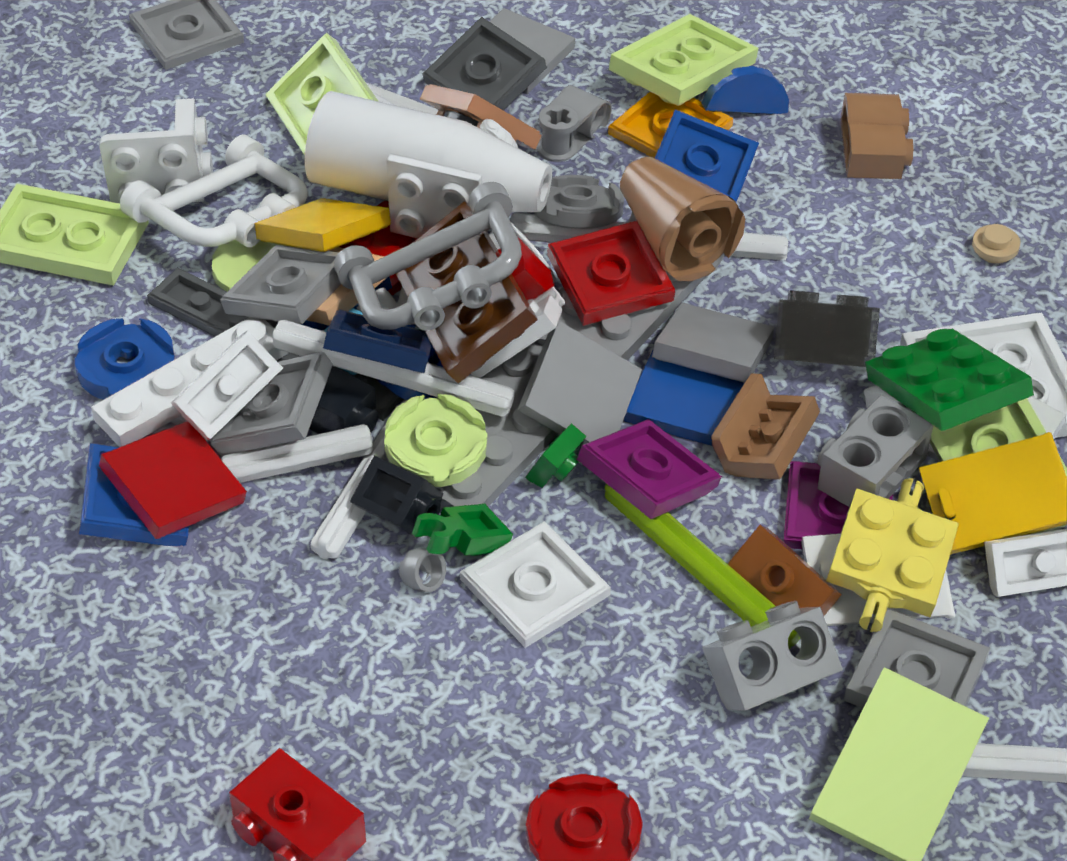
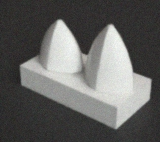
M246 331L183 390L171 404L206 440H210L283 367L249 331Z

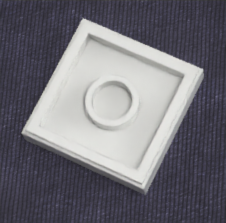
M545 521L460 571V580L525 648L604 600L611 593V587Z

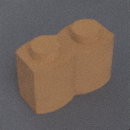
M845 93L841 112V130L847 177L902 179L904 166H911L913 160V139H908L905 136L909 129V109L902 108L899 94Z

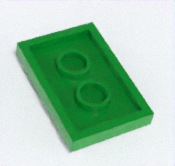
M953 328L935 330L929 333L926 339L908 346L888 348L882 353V356L865 362L869 381L941 431L1034 396L1031 376Z

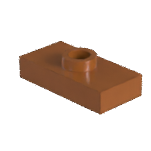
M761 524L728 563L730 567L775 606L797 601L799 608L820 607L823 616H825L842 595L769 528Z

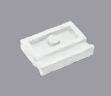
M554 286L534 300H527L538 320L527 328L520 337L512 340L487 360L480 369L472 372V376L481 378L556 328L562 313L561 306L565 304V300Z

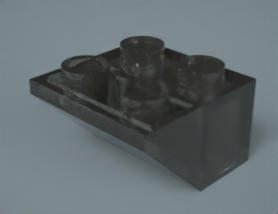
M790 290L788 291L787 300L778 299L776 302L773 359L866 367L865 362L874 359L876 355L880 308L868 307L869 297L837 295L836 304L819 303V293Z

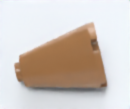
M643 157L635 160L624 170L620 181V190L662 268L678 281H694L708 276L716 270L712 263L722 254L729 258L734 253L744 234L746 220L744 213L739 209L734 199L653 157Z

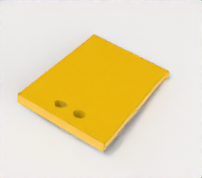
M1050 432L919 467V473L932 514L945 519L946 517L952 518L955 516L951 521L959 523L950 555L985 546V541L1028 535L1067 524V476L1053 435Z

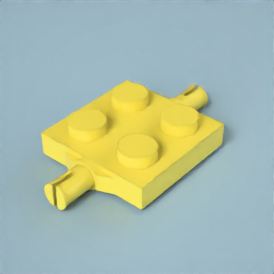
M912 478L902 481L897 501L856 488L826 582L852 590L866 600L859 624L863 629L867 630L872 614H875L870 632H878L882 629L887 607L903 608L931 617L937 603L959 525L957 522L918 509L924 486L917 480L912 494L909 495L913 483Z

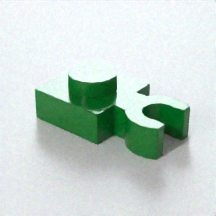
M486 504L443 507L441 515L433 513L420 514L417 517L412 532L415 537H431L426 549L431 554H444L448 552L450 547H456L465 556H479L485 553H492L509 543L513 536L508 527Z

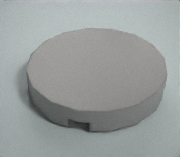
M592 176L552 177L549 196L541 212H534V214L550 224L568 228L603 227L616 222L623 216L624 196L615 184L609 183V189L599 186V179Z

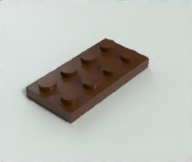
M466 201L462 202L415 242L474 215ZM485 231L396 273L407 297H409L418 288L429 287L435 290L454 281L455 274L462 267L475 265L482 268L495 261L500 256V253L488 232ZM512 274L490 286L492 295L484 306L469 308L460 300L443 308L445 318L440 326L432 330H425L446 373L458 384L472 372L480 369L487 360L512 340L520 337L527 328L538 320Z

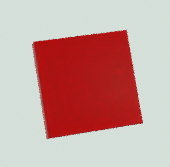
M637 221L548 244L547 256L583 326L674 301L675 288L659 263Z
M188 421L101 454L99 467L155 539L243 504L247 491L202 435Z

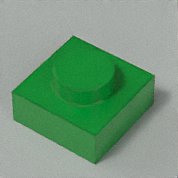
M571 423L541 455L525 478L541 488L553 476L562 482L579 463L577 460L578 455L574 452L587 436Z

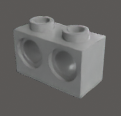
M880 395L866 410L861 408L853 415L847 430L838 439L831 438L823 446L817 460V464L821 466L817 489L848 507L851 505L856 488L889 499L901 486L902 481L908 479L927 458L933 425L921 416Z
M797 601L781 604L765 612L768 618L767 621L752 627L748 620L726 626L717 631L718 641L702 647L720 699L727 710H749L843 670L820 607L799 608ZM793 630L798 633L801 639V648L795 657L788 649V637ZM745 649L749 651L753 659V668L747 677L739 669V657Z

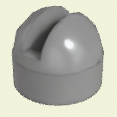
M427 548L409 550L399 565V575L403 583L413 590L424 592L437 590L442 585L446 575V562L443 555L431 554L426 550ZM419 569L427 573L426 578L431 575V580L427 584L422 583L423 580L419 576Z

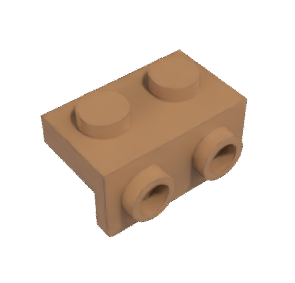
M751 373L711 437L713 449L719 457L724 472L735 477L781 479L820 413L815 396L770 395L763 375Z

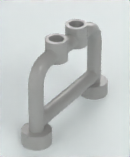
M486 182L477 186L469 197V205L474 215L374 261L371 252L363 246H350L338 253L334 261V268L338 279L344 287L354 290L363 317L371 326L382 330H394L415 322L417 327L422 330H432L440 326L444 321L445 313L443 308L462 300L463 304L469 308H479L488 303L492 295L490 286L508 277L517 268L522 256L520 241L508 218L513 208L512 201L503 185L497 182ZM492 229L502 251L495 261L482 268L475 265L462 267L455 274L454 281L435 290L429 287L418 288L409 295L407 303L393 309H382L373 284Z

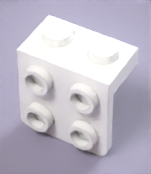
M194 98L176 99L175 130L106 134L100 138L99 148L110 202L120 203L124 190L134 181L142 180L157 189L162 196L213 173L211 152L203 153L202 145H208L206 118L197 117ZM204 197L194 202H204Z

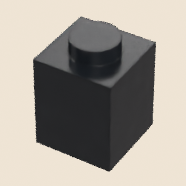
M332 366L309 429L317 434L364 424L368 426L372 433L378 421L375 387Z

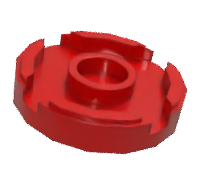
M588 774L561 777L550 783L549 789L543 792L539 798L537 795L531 802L526 820V834L530 851L538 861H631L639 850L643 829L638 804L629 794L628 798L624 792L618 790V784L606 777Z

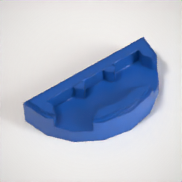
M756 66L739 67L731 70V75L723 78L716 86L712 84L708 88L701 102L706 111L783 114L789 111V98L783 84L768 69Z

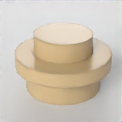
M1001 224L980 227L974 233L972 240L974 251L980 258L990 263H1004L1013 259L1018 254L1021 243L1019 236L1013 230Z

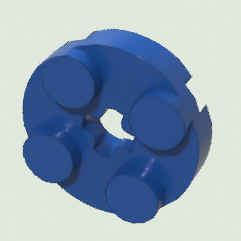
M123 318L104 321L92 327L81 337L77 344L79 352L75 358V368L79 383L89 394L104 400L175 360L173 342L168 332L157 323L140 318V325H124ZM121 356L127 360L136 357L128 363H117L116 360Z

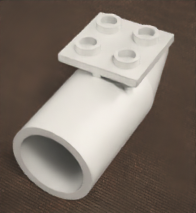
M334 91L327 92L318 103L306 140L305 171L311 183L389 201L390 232L414 238L421 237L462 202L466 201L469 205V197L472 191L483 183L497 182L505 187L513 205L511 213L541 212L547 202L551 188V165L466 121Z

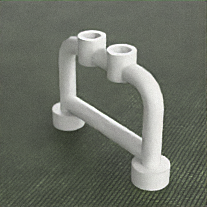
M239 135L229 144L226 150L225 161L228 166L162 196L157 189L142 180L134 181L124 190L120 199V208L124 214L135 221L143 223L151 219L192 245L214 247L236 240L246 247H253L260 241L256 239L254 223L304 205L308 197V190L306 184L298 176L264 156V147L261 143L248 135ZM256 173L288 192V194L281 197L275 193L268 194L261 201L258 208L247 213L240 209L234 210L227 216L224 224L214 228L196 226L174 212L183 206Z

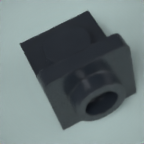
M374 455L350 502L358 508L414 536L412 532L417 517L420 514L433 513L439 515L443 492L426 479Z

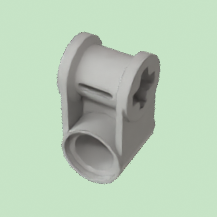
M573 85L566 86L559 96L539 113V125L542 128V138L537 145L539 155L545 160L552 162H562L572 158L591 138H595L593 134L600 126L606 127L608 125L612 112L611 103Z

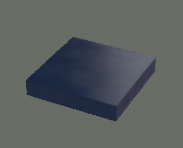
M339 309V311H336L327 330L323 349L425 373L432 344L425 330L409 326L394 330H382L371 326L361 314Z

